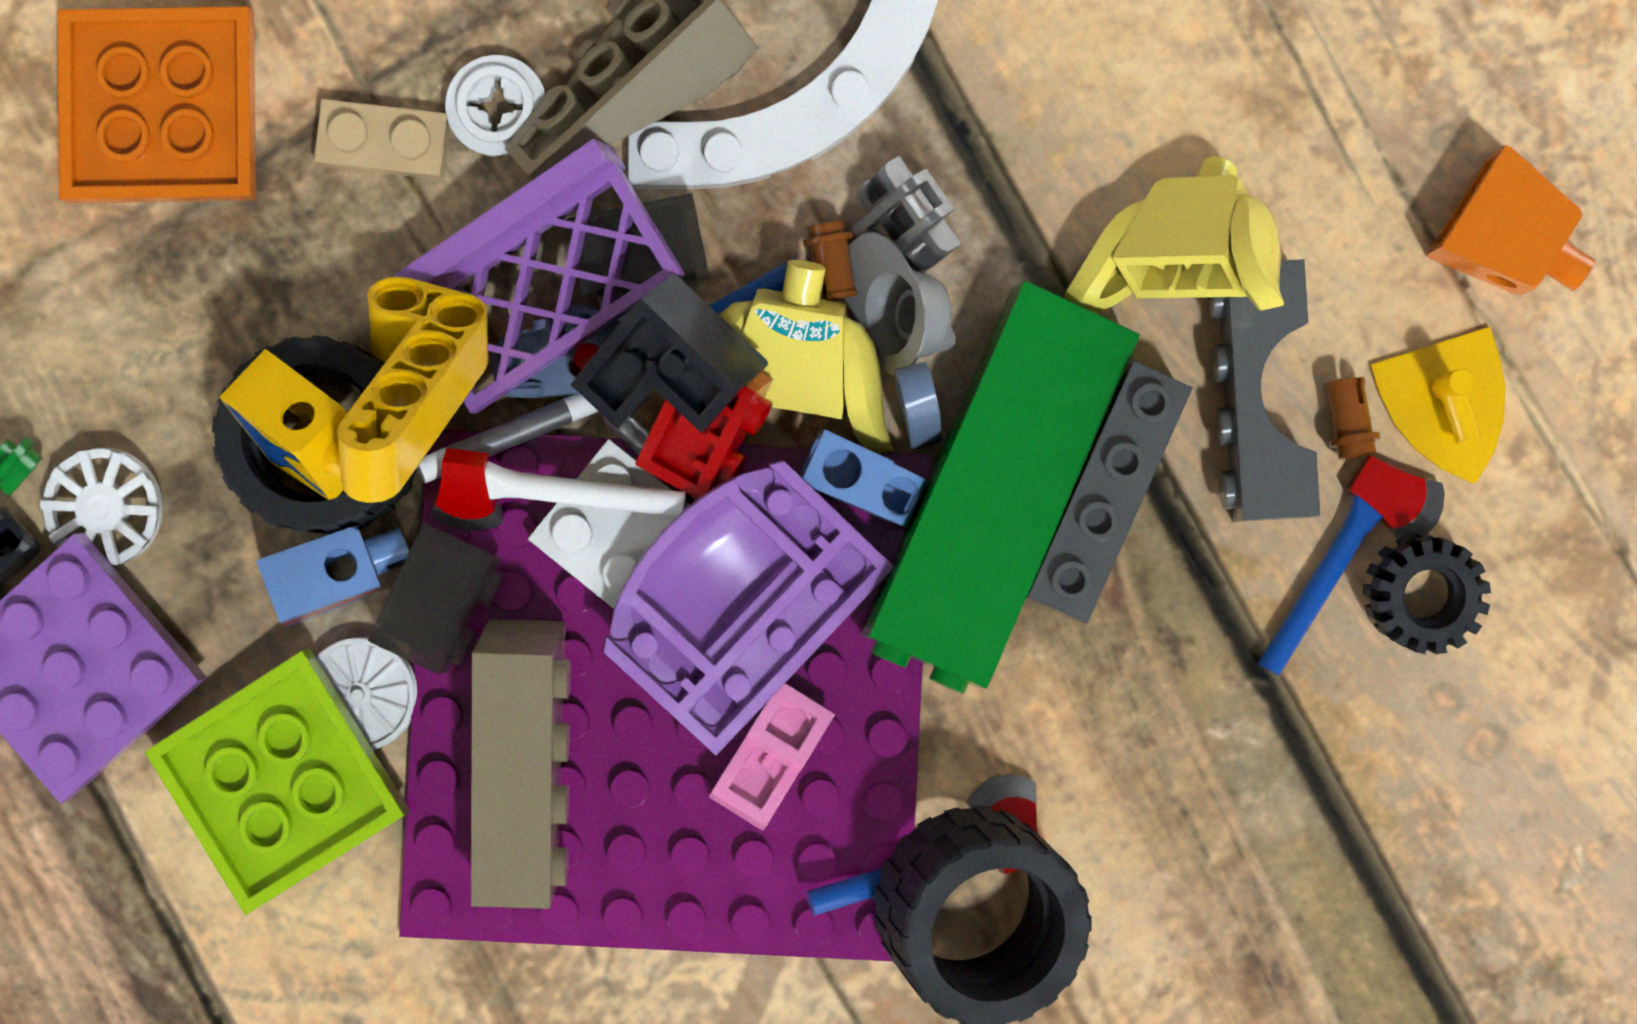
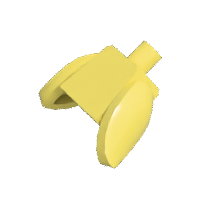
M1207 157L1202 161L1197 177L1163 178L1154 183L1146 199L1133 203L1119 212L1098 238L1063 298L1092 312H1099L1112 307L1131 294H1134L1136 299L1248 297L1259 311L1284 306L1280 293L1281 250L1275 217L1259 198L1248 194L1242 180L1237 177L1238 171L1232 162L1222 157Z

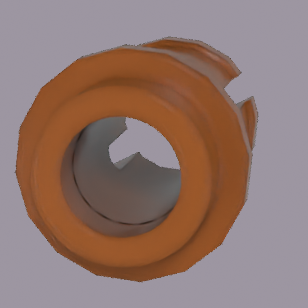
M845 220L807 226L809 238L803 240L804 247L810 246L813 262L821 264L826 268L820 299L838 300L858 296L848 240L854 239L853 232H846Z
M1365 377L1345 378L1323 385L1324 391L1327 394L1335 438L1329 441V447L1337 449L1339 460L1377 453L1375 441L1380 440L1381 437L1380 432H1373L1364 386L1366 384Z

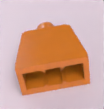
M1504 145L1487 157L1425 255L1433 261L1517 295H1523L1535 290L1545 275L1569 290L1575 291L1587 278L1595 264L1594 258L1567 242L1582 218L1583 213L1580 208L1508 145Z

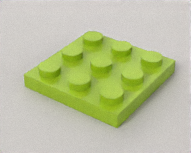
M310 649L303 650L144 752L245 916L411 812Z

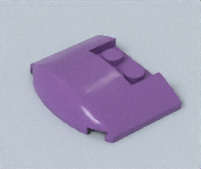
M783 460L769 463L770 468L741 474L719 484L698 498L671 521L646 549L623 585L614 608L610 636L605 635L603 652L716 756L894 568L885 557Z

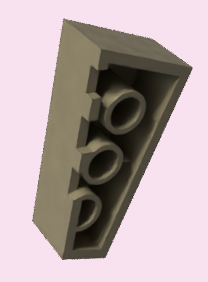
M489 619L472 652L471 906L550 909L556 886L567 885L569 851L568 847H558L559 824H567L569 815V785H560L561 762H568L570 750L569 722H563V699L569 698L571 683L570 659H565L566 621Z

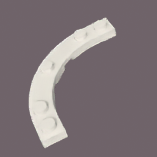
M871 0L858 30L831 65L807 86L770 107L744 116L719 121L654 122L629 135L628 181L633 189L726 188L758 182L770 178V175L795 167L809 159L814 160L846 140L866 123L894 93L911 68L915 56L927 35L938 0Z

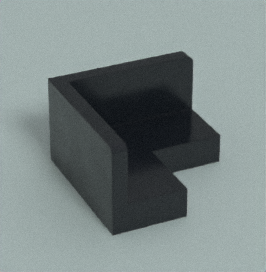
M674 273L638 300L570 385L617 429L630 420L652 392L656 390L702 433L718 418L739 392L766 368L768 361Z

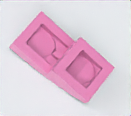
M785 683L764 706L709 795V798L763 831L835 714Z

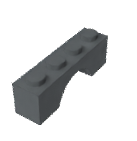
M1305 259L1281 261L1280 293L1284 306L1259 311L1248 297H1208L1211 319H1220L1221 344L1213 345L1212 370L1215 382H1224L1225 407L1217 408L1216 434L1219 446H1228L1229 471H1221L1220 499L1223 509H1231L1232 522L1300 519L1320 516L1317 452L1295 444L1279 432L1267 415L1261 394V379L1264 365L1273 348L1286 335L1308 324Z

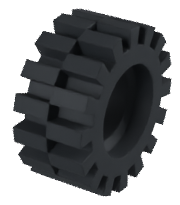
M1416 534L1415 539L1404 536L1395 540L1398 546L1394 549L1385 546L1377 554L1383 560L1379 565L1370 563L1366 573L1372 575L1373 580L1371 584L1363 583V595L1370 598L1371 604L1364 605L1367 615L1376 620L1374 627L1381 634L1414 652L1426 654V650L1438 655L1447 653V645H1452L1456 648L1465 645L1467 641L1462 635L1467 631L1475 635L1479 632L1482 625L1475 622L1478 613L1488 615L1490 604L1482 601V594L1491 593L1490 582L1481 579L1480 575L1486 571L1481 562L1471 558L1473 553L1465 547L1454 544V542L1428 534ZM1425 570H1436L1446 580L1448 586L1447 601L1443 608L1435 615L1425 618L1415 617L1406 607L1404 600L1405 588L1409 580L1417 573Z

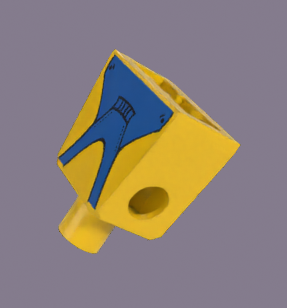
M264 349L219 398L270 462L326 499L337 498L343 491L337 429L347 412L335 400L271 352ZM287 409L300 418L292 429L287 428L283 424V415Z

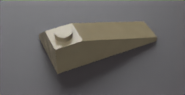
M615 0L607 10L614 18L612 23L596 44L594 41H584L574 55L579 61L578 69L566 85H559L547 91L505 150L533 180L592 139L612 145L712 93L725 80L732 78L742 69L745 62L759 49L758 45L721 0Z

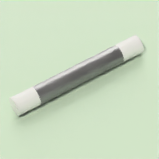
M573 394L425 455L417 466L418 472L423 482L428 483L442 476V460L446 448L485 452L490 457L594 414L598 410L581 394Z

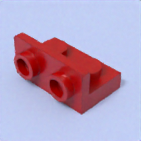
M760 373L739 392L718 418L702 433L665 399L635 465L682 492H686V494L695 499L700 498L719 484L737 477L746 459V456L738 452L746 434L756 435L771 410L773 402L765 398L772 384L773 378Z

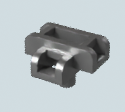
M898 156L887 162L872 179L866 181L857 189V197L868 213L850 228V232H853L855 239L864 233L878 232L882 234L877 227L881 222L894 240L893 243L902 252L911 269L922 273L933 268L961 245V242L944 220L955 209L927 169L913 175L901 157Z

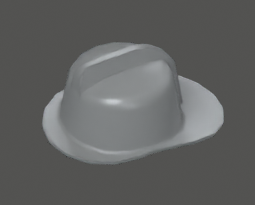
M878 232L860 234L849 246L855 288L858 290V296L845 298V301L853 319L865 328L872 339L880 368L888 374L894 375V369L913 365L918 358L927 357L935 352L946 351L952 348L956 343V336L950 324L951 303L949 294L942 282L928 274L911 269L900 249L889 237Z

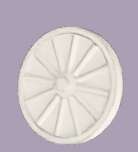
M350 637L331 644L315 657L372 750L391 743L407 729L411 723V715L417 698V681L409 662L396 648L372 637Z

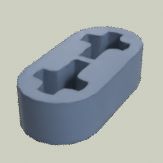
M927 362L894 369L897 400L910 449L942 442L940 410Z

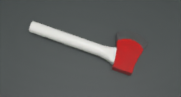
M446 448L442 460L440 489L431 508L430 515L437 521L453 528L465 531H483L495 528L503 523L504 514L499 499L522 498L677 517L685 509L686 492L523 473L489 462L488 453Z

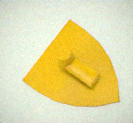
M1483 328L1370 364L1378 394L1391 422L1410 446L1440 470L1475 485L1495 452L1504 422L1506 386L1500 355L1491 328Z

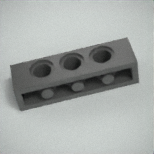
M1136 361L1127 365L1027 595V600L1078 623H1088L1193 387Z

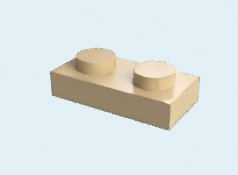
M321 99L314 162L318 166L444 180L450 125L447 120L448 113Z

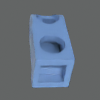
M825 429L818 431L799 473V476L816 492L904 528L908 527L928 482L926 479L893 464L894 461Z

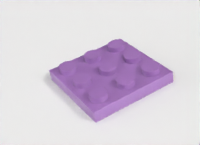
M84 532L73 534L0 600V734L60 804L71 800L207 678Z

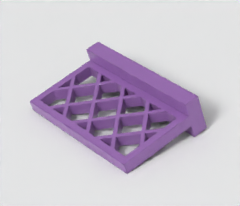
M596 139L590 140L392 276L412 278L464 292L479 298L483 303L511 309L504 345L499 346L488 343V351L502 354L496 381L478 392L474 385L463 401L470 413L480 412L630 312L641 297L675 273L679 278L685 275L625 176L623 170L626 167L612 146ZM611 186H613L624 204L618 232L588 225L593 199ZM577 210L575 222L563 220ZM633 221L643 237L630 235ZM554 225L573 229L565 267L535 261L541 234ZM586 233L616 239L608 277L578 270ZM628 242L649 246L662 270L641 284L620 280ZM525 245L523 258L511 255ZM502 260L521 265L513 302L484 296L489 270ZM534 268L563 274L555 312L526 305ZM576 277L606 284L601 310L589 319L568 315ZM473 281L471 293L460 290ZM618 287L631 289V291L616 300ZM524 312L554 319L548 346L536 354L516 350ZM566 322L578 325L564 335ZM514 357L526 360L512 370Z

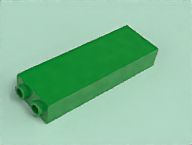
M1023 281L1011 288L928 477L927 485L892 559L891 564L894 568L884 578L860 632L861 636L875 642L870 653L903 668L907 667L910 658L933 668L929 677L930 680L961 694H965L968 684L984 689L988 688L1140 337L1139 333L1028 281Z

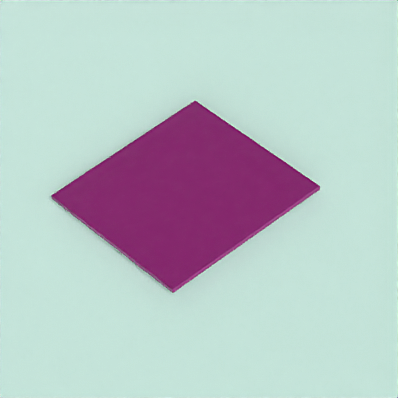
M443 430L426 455L479 434L482 431ZM541 435L490 456L489 462L523 473L577 479L608 439L635 461H637L639 455L621 438ZM741 445L738 452L746 456V459L738 476L770 468L769 463L781 460L785 461L799 475L811 448ZM898 452L879 454L894 461L893 464L928 480L932 471L933 454ZM441 477L424 483L414 661L417 698L411 715L407 806L411 812L406 815L399 937L893 962L881 943L882 937L875 926L874 914L876 913V903L874 902V897L815 916L812 915L806 898V891L882 868L886 858H889L896 849L895 845L905 834L908 835L915 829L923 663L910 658L907 667L903 668L870 653L875 642L860 635L883 580L786 682L787 685L833 712L835 716L768 825L762 831L709 798V795L764 706L716 756L603 652L605 635L610 636L614 609L528 540L556 505L555 502L522 498H501L499 502L504 514L502 524L483 531H465L441 523L430 515L431 508L440 489ZM658 478L661 482H663V483H664L666 486H668L671 490L677 491V490L674 489L670 484H668L667 482H665V481L661 480L660 478ZM818 493L890 563L892 562L906 528ZM489 619L566 621L565 659H570L571 683L569 698L563 699V722H569L570 750L568 762H561L560 785H569V815L567 824H559L558 847H568L569 866L567 885L556 886L550 909L471 906L472 652Z

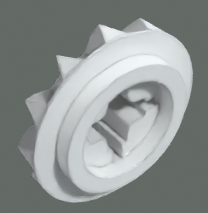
M489 55L477 58L462 67L449 85L446 94L445 110L450 128L469 150L492 158L507 155L509 153L505 148L544 97V87L535 72L515 58L504 55ZM498 81H501V89L505 100L510 104H515L517 108H523V110L504 113L501 123L497 126V132H494V126L491 123L489 114L479 110L478 107H471V104L481 105V102L492 101L494 92L497 91Z

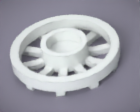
M92 448L78 451L54 468L45 486L43 499L40 501V510L43 513L49 538L58 548L68 539L67 536L83 526L86 529L84 534L92 543L96 534L101 533L107 555L105 558L112 566L133 560L153 542L162 521L163 501L155 477L139 459L127 452L114 448ZM105 458L110 460L103 482H98L91 459ZM121 463L137 475L123 486L114 483ZM78 464H81L87 483L85 487H82L67 475ZM60 485H63L77 496L75 501H56ZM143 485L147 493L148 505H132L129 494ZM56 511H75L76 518L61 527ZM130 515H148L146 527L142 534L126 523ZM115 530L121 532L134 543L133 546L118 554L113 537V531Z

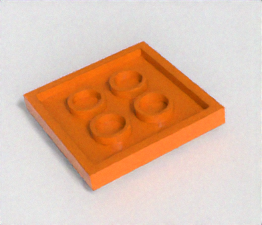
M249 6L58 9L59 200L65 203L256 200L255 33L253 10Z

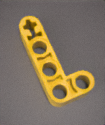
M399 276L384 278L375 282L369 288L367 304L370 347L372 353L378 359L385 361V364L342 419L337 429L341 483L343 491L349 497L367 503L382 502L394 497L406 484L486 370L488 364L487 309L479 298L471 294Z

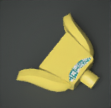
M805 260L787 261L782 292L770 289H757L754 300L732 303L719 314L768 361V365L761 373L773 378L772 384L765 398L773 402L772 407L842 419L845 403L850 425L862 447L877 454L895 451L885 424L882 380L875 345L860 323L846 317V304L820 299L825 266Z

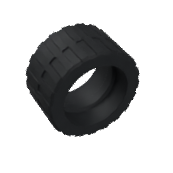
M312 335V338L295 336L282 339L281 343L271 347L267 345L255 352L254 357L245 364L242 363L232 374L233 378L228 386L223 388L221 394L264 349L271 352L305 379L323 376L338 378L351 383L362 393L385 362L345 341L337 342L327 336ZM219 398L217 401L220 403L216 417H213L212 432H214L215 438L213 452L215 461L219 463L222 470V479L228 489L234 491L239 497V502L246 509L264 517V521L278 527L290 528L293 531L332 534L356 525L359 529L372 525L371 522L377 518L385 517L396 508L395 504L403 496H406L413 486L412 481L418 470L417 468L394 497L382 502H360L349 497L345 492H342L337 498L330 500L325 497H309L299 494L286 487L277 479L267 457L222 400Z
M972 806V808L966 809L956 807L944 810L943 814L933 818L928 817L918 823V827L908 835L905 834L895 845L896 849L892 855L886 858L880 870L879 884L875 886V926L882 937L881 943L889 957L924 1003L928 1002L937 1014L947 1020L951 1018L959 1021L960 1024H1007L1014 1021L1022 1022L1033 1017V1014L1043 1007H1049L1058 999L1057 996L1064 988L1071 985L1077 976V969L1081 961L1085 960L1089 948L1087 942L1089 932L1092 931V916L1088 911L1089 899L1086 890L1079 883L1077 873L1026 822L1022 823L1015 815L1003 810H990L987 806ZM994 869H1017L1027 873L1029 886L1027 906L1016 930L1004 943L991 952L972 959L950 960L933 955L931 941L936 916L945 900L959 885L975 875Z

